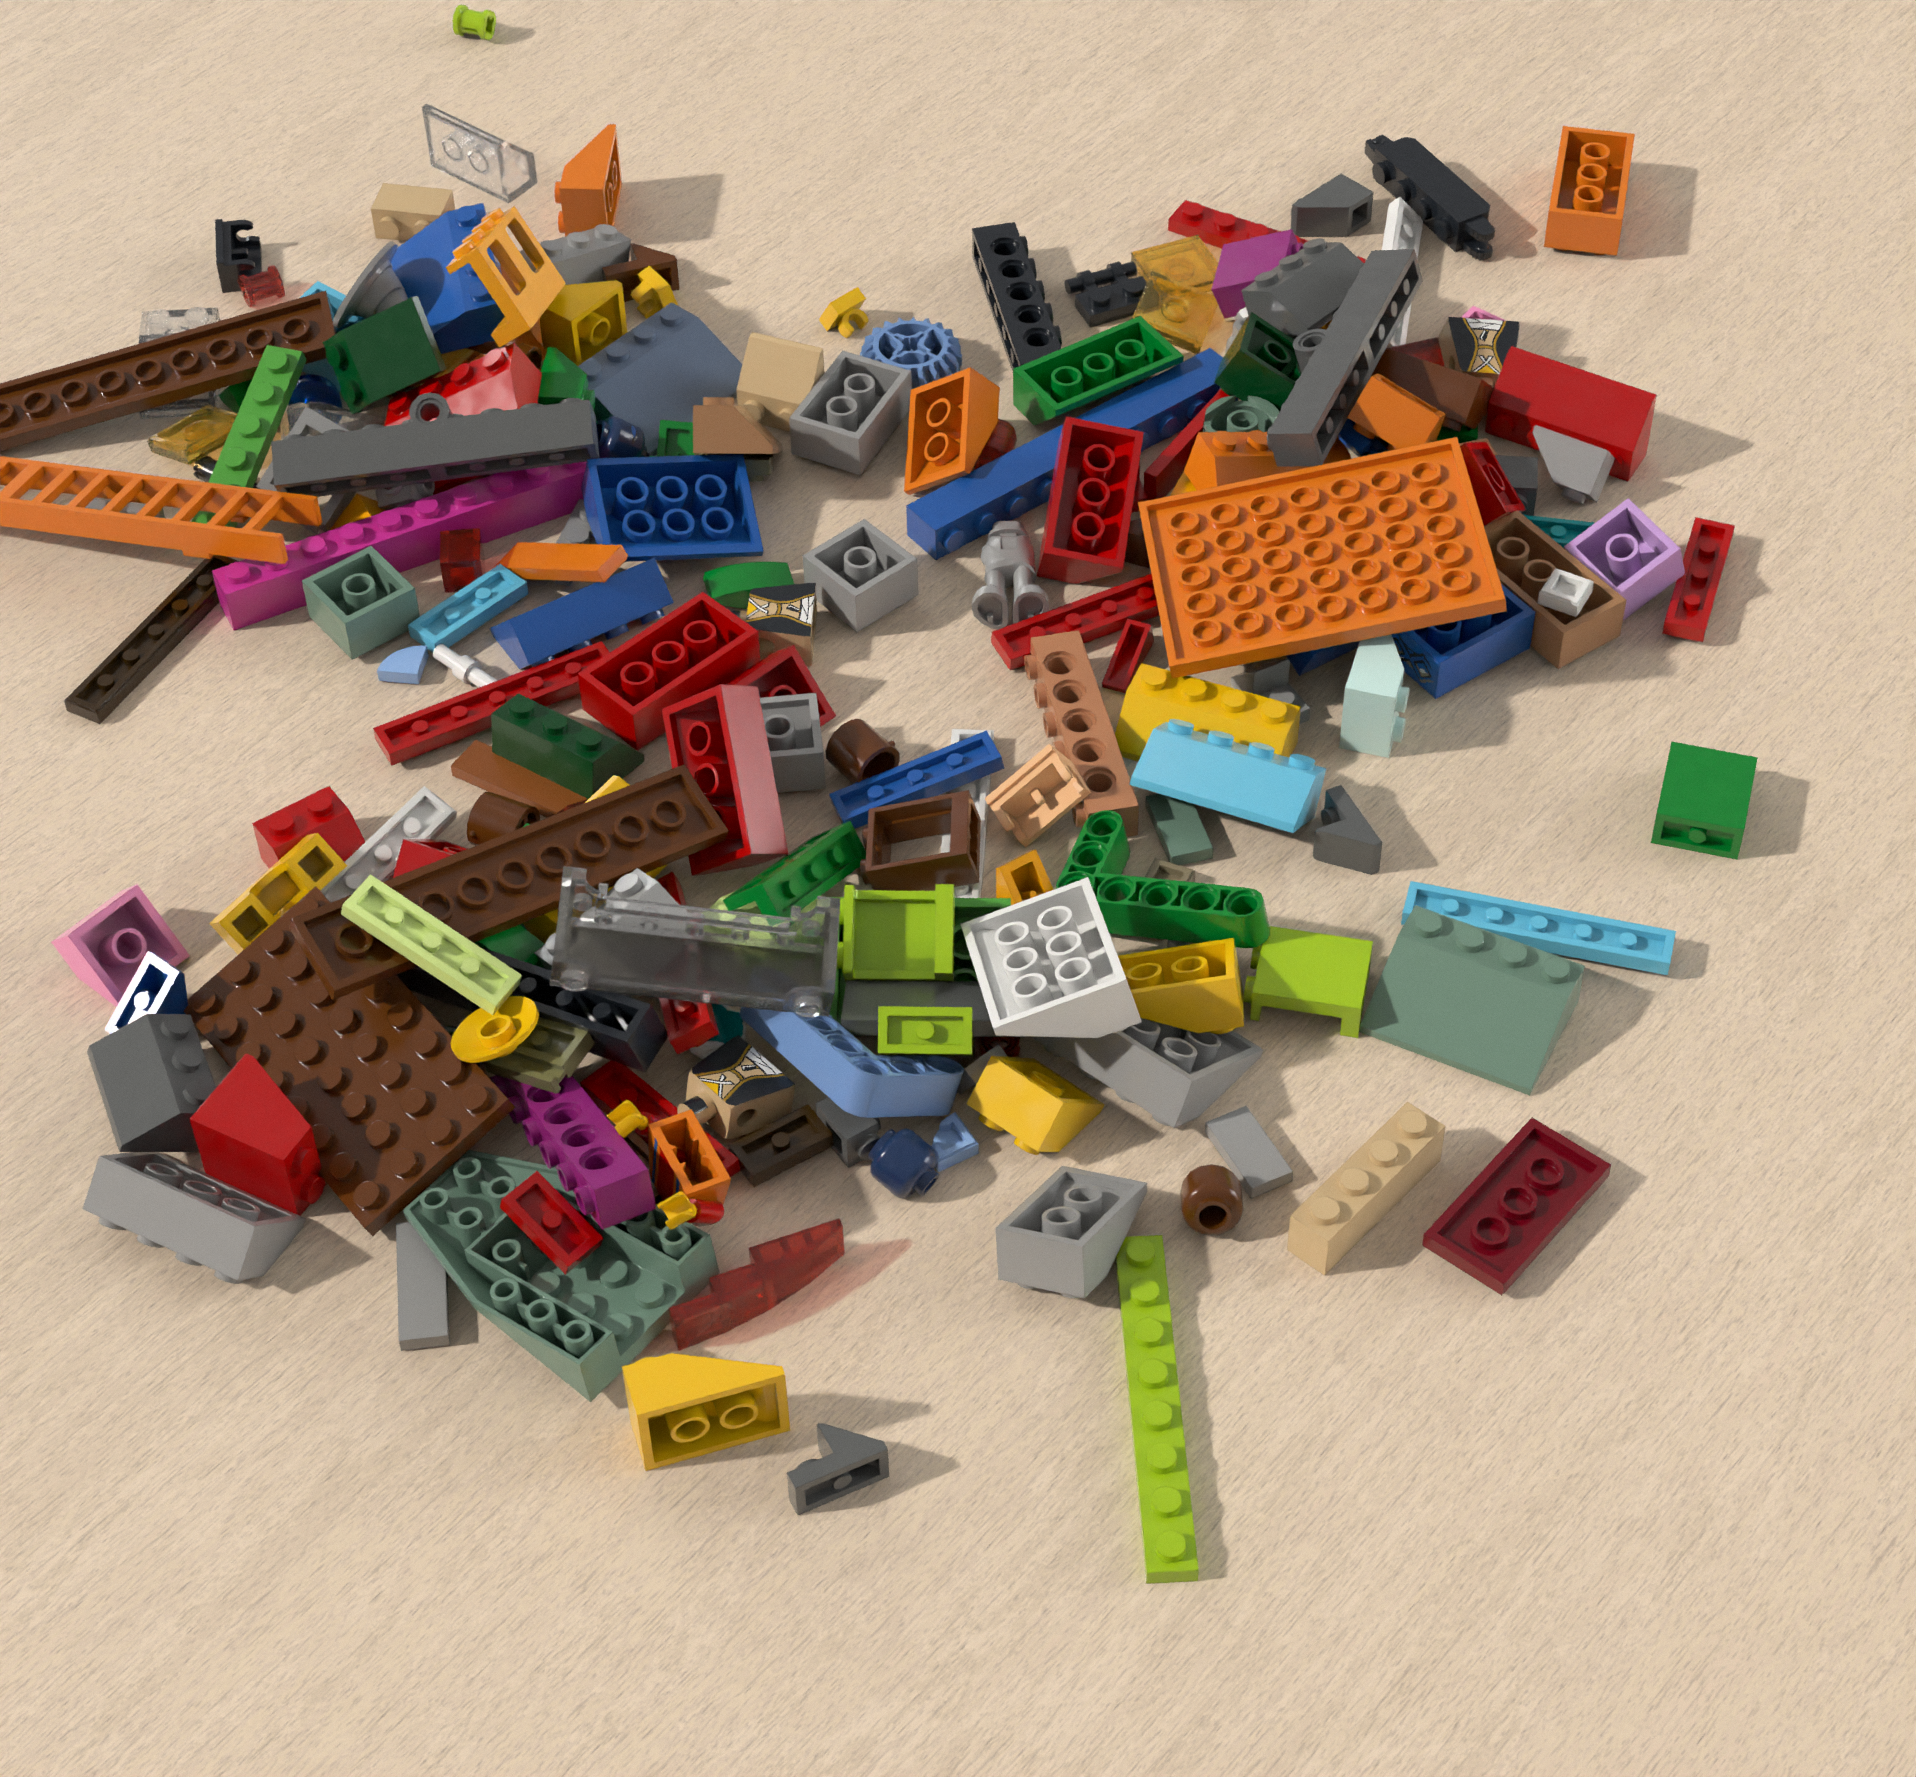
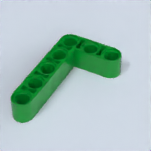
M1111 810L1096 812L1085 821L1056 884L1057 889L1088 877L1110 934L1191 943L1234 938L1235 947L1237 948L1260 946L1270 936V926L1264 898L1255 889L1122 875L1131 851L1122 817L1117 812Z

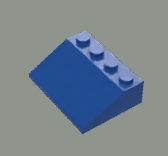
M484 203L463 206L444 213L399 246L391 261L392 269L404 287L407 298L418 296L441 354L495 341L491 333L505 317L469 263L452 274H449L446 269L447 265L455 258L452 251L463 244L462 240L472 233L471 230L482 222L481 219L487 215ZM488 247V255L501 273L500 263Z
M743 454L587 459L581 485L587 521L597 544L623 546L628 555L625 562L647 561L655 558L657 561L763 556L764 551Z

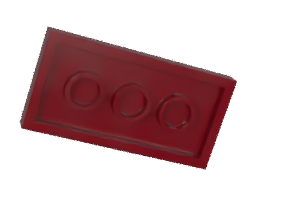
M1532 1117L1424 1233L1422 1246L1498 1294L1503 1295L1609 1177L1611 1164Z

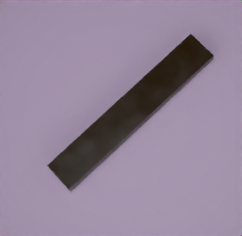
M213 555L211 559H204L64 700L66 710L101 724L219 603L212 570L239 561L220 555Z

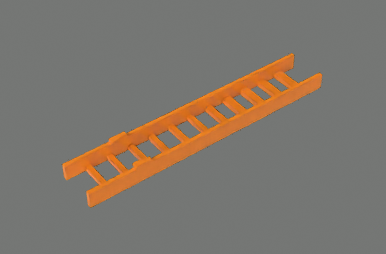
M0 456V485H5L0 491V526L182 550L183 556L211 559L213 555L285 564L288 561L283 534L260 530L270 520L320 526L323 522L317 496ZM29 489L42 490L31 501L20 499ZM62 493L77 495L67 505L52 504ZM95 497L112 499L101 510L85 508ZM129 502L146 504L137 514L120 512ZM164 506L181 508L172 519L155 517ZM199 511L216 513L207 524L189 522ZM251 517L250 521L243 528L225 526L229 521L245 523Z

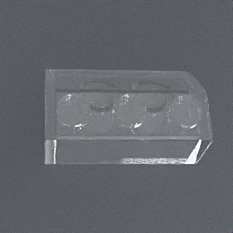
M429 104L422 106L432 167L508 204L537 184L533 153Z

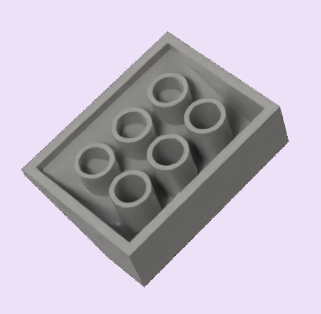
M1141 1018V1023L1127 1027L1121 1032L1110 1033L1100 1038L1030 1036L1043 1044L1046 1051L1052 1055L1063 1057L1079 1067L1083 1075L1101 1081L1115 1090L1119 1098L1137 1104L1151 1113L1154 1120L1158 1123L1173 1128L1198 1118L1261 1058L1264 1050L1234 1031L1225 1034H1213L1211 1032L1195 1033Z

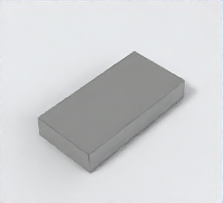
M1247 1106L1205 1123L1206 1135L1231 1171L1239 1179L1251 1199L1292 1182V1169Z

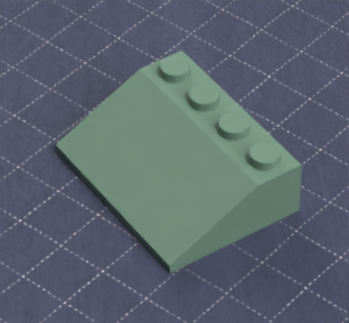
M1415 905L1398 934L1360 1024L1359 1032L1530 1095L1579 1001L1585 966Z

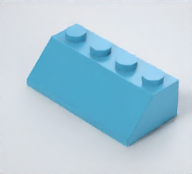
M1169 719L1168 723L1165 722L1152 730L1130 780V785L1294 833L1315 817L1326 768L1316 766L1315 760L1305 755L1291 754L1290 758L1275 754V749L1272 746L1263 743L1250 742L1249 746L1233 742L1234 736L1221 731H1209V734L1193 730L1194 725L1192 723L1179 719Z

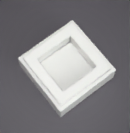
M1555 568L1539 592L1538 604L1577 617L1592 593L1594 581Z

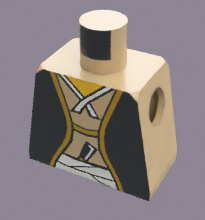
M1448 317L1439 334V344L1445 367L1481 378L1494 388L1511 346L1517 348L1519 322Z
M816 583L754 588L749 592L747 611H731L758 630L761 660L773 652L794 645L805 665L812 666L818 613Z
M737 1035L692 1067L688 1074L685 1102L678 1105L677 1113L692 1109L700 1125L706 1122L723 1138L734 1139L754 1132L791 1113L795 1083L742 1037Z

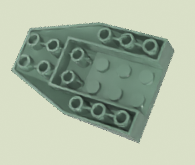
M468 1150L403 1210L406 1219L471 1305L590 1402L622 1372V1366L628 1365L678 1315V1311L683 1310L720 1273L710 1234L688 1222L679 1225L673 1230L669 1229L665 1223L669 1219L657 1205L654 1210L602 1230L591 1214L584 1215L581 1212L575 1198V1193L572 1190L569 1192L564 1190L555 1167L549 1169L543 1164ZM536 1171L603 1237L601 1246L566 1275L500 1208L501 1200Z

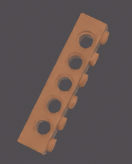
M1080 631L1032 637L1031 655L1024 657L1025 670L1028 680H1035L1036 683L1034 684L1036 706L1038 709L1044 708L1045 713H1043V725L1046 737L1054 738L1055 742L1052 743V746L1072 761L1091 792L1072 808V816L1076 828H1083L1085 821L1092 814L1103 810H1111L1121 815L1127 837L1138 835L1139 804L1133 787L1130 785V778Z

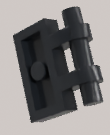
M1133 261L1124 264L1114 262L1108 264L1106 269L1092 273L1090 270L1078 272L1076 277L1067 279L1064 282L1068 294L1081 292L1075 295V307L1090 328L1151 311L1158 307V296L1143 276L1128 279L1137 275V267ZM1108 283L1111 284V285L1104 286V287H1101V288H1098V287H1097V286H1101V285L1108 284Z

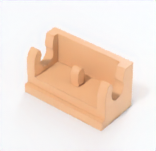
M1048 744L984 799L1007 832L1012 830L1017 840L1027 847L1091 792L1072 761Z

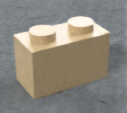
M383 183L371 207L375 237L400 241L409 240L444 213L455 210L453 190Z

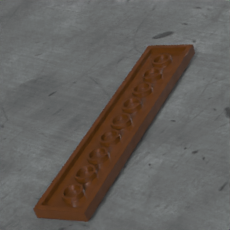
M322 291L0 383V451L252 380L267 345L302 351L306 358L305 364L326 359V350L323 342L337 333L336 327L332 325L334 316L326 291Z
M683 764L383 883L475 943L613 887L622 876L633 872L636 868L647 873L726 841L729 830ZM351 895L295 916L290 920L289 929L332 1000L418 966L341 915L342 905Z

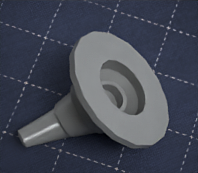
M390 241L358 277L341 303L333 319V326L341 328L352 316H361L366 319L408 299L404 287L392 269L391 261L398 247L395 242Z

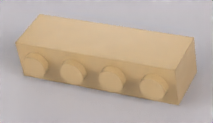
M1407 1101L1290 1215L1287 1250L1325 1276L1441 1161L1445 1125Z

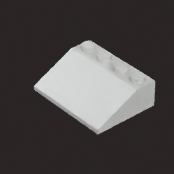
M1088 877L961 924L996 1035L1100 1038L1110 1033L1121 1032L1127 1027L1142 1022Z

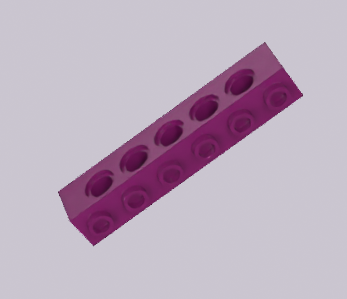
M498 1075L490 1077L492 1082L516 1107L509 1113L515 1125L519 1123L523 1125L524 1133L532 1147L539 1146L546 1166L549 1169L556 1168L564 1190L566 1192L572 1190L575 1193V1198L581 1212L584 1215L591 1214L602 1230L656 1209L648 1168L615 1130L614 1126L572 1075L570 1078L564 1077L559 1083L561 1090L558 1094Z

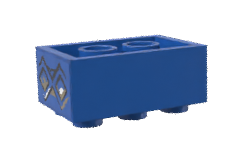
M1501 584L1506 599L1507 611L1391 634L1403 664L1404 672L1435 699L1530 649L1535 611L1504 585Z

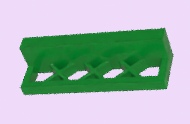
M848 821L812 836L723 899V902L730 912L755 901L769 929L786 922L859 868L861 859L866 858V850L851 821Z

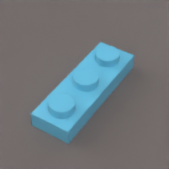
M499 564L408 624L410 637L421 645L427 646V649L432 653L440 644H444L449 648L528 595L527 582Z

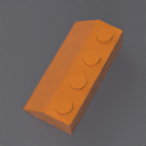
M1259 430L1251 432L1217 431L1198 432L1184 472L1195 489L1201 490L1313 466L1277 467L1273 451L1267 445V432ZM1339 437L1335 440L1323 464L1351 459L1350 453Z

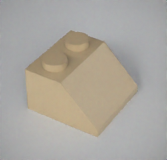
M752 332L748 339L737 385L738 406H745L764 426L790 431V416L825 373L823 348Z

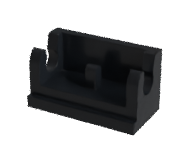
M222 219L215 220L216 265L223 293L263 289L260 237H240L237 235L240 230L248 231L253 229V223L249 220L225 222Z

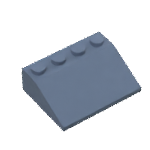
M671 302L578 367L587 374L589 390H594L595 392L594 413L596 420L599 421L610 416H616L639 427L645 436V446L647 447L645 457L657 455L660 420L693 423V405H703V397L737 398V385L742 363L699 317Z

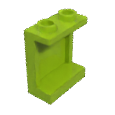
M935 884V891L855 890L854 885H845L844 898H836V925H844L843 942H835V969H843L845 982L847 980L954 981V884Z
M1270 926V936L1267 941L1260 946L1254 947L1252 950L1250 969L1257 970L1256 976L1247 975L1243 1002L1251 1003L1250 1020H1260L1262 1006L1342 1018L1341 1036L1358 1038L1370 973L1373 941Z
M878 1006V1054L974 1057L975 1037L972 1036L973 1007Z

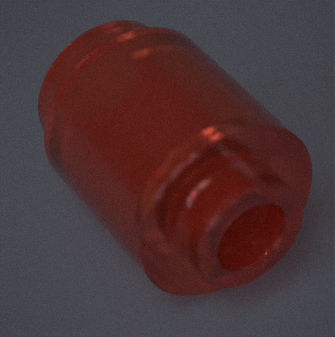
M998 419L994 430L974 465L975 469L1015 449L1017 444L1016 431L1009 422Z

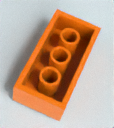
M1563 126L1544 247L1555 248L1561 251L1573 250L1590 252L1596 255L1607 254L1617 256L1635 134Z

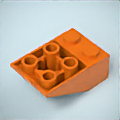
M1377 373L1371 376L1347 418L1355 422L1353 428L1365 437L1374 439L1377 435L1388 442L1387 449L1391 451L1435 442L1446 414Z

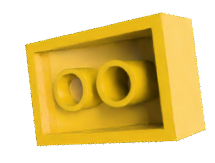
M1234 938L1118 956L1140 1018L1195 1033L1211 1032L1213 1034H1225L1233 1031L1235 1028L1244 1027L1243 985Z
M674 1353L659 1357H645L633 1364L622 1366L630 1422L645 1471L790 1431L786 1379L782 1366Z

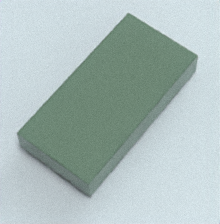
M1162 794L1146 796L1145 807L1170 863L1184 865L1213 858V846L1193 803Z

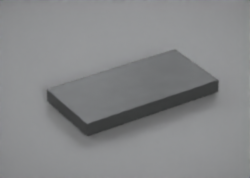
M846 981L841 1025L853 1036H878V1006L973 1007V1037H1024L998 1036L995 1034L978 981Z

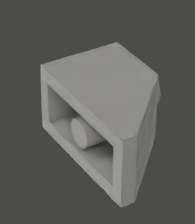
M1535 425L1532 433L1553 482L1563 490L1561 496L1580 504L1584 503L1585 498L1597 502L1615 457L1608 450Z

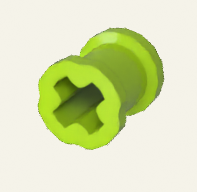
M458 5L453 15V31L459 36L467 33L478 35L484 40H490L495 32V12L491 10H484L483 12L470 10L466 5Z

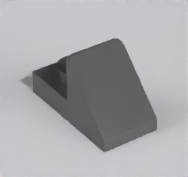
M1342 785L1327 789L1324 809L1321 811L1323 827L1316 829L1314 836V859L1370 875L1378 873L1382 841Z
M818 1423L816 1425L818 1448L822 1458L806 1460L794 1470L787 1472L789 1500L796 1514L801 1515L889 1477L888 1448L884 1441Z

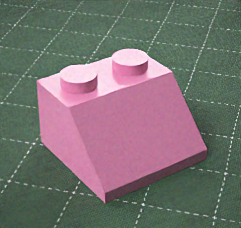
M138 884L120 891L51 942L75 975L116 1007L148 951L156 953L174 967L190 956Z

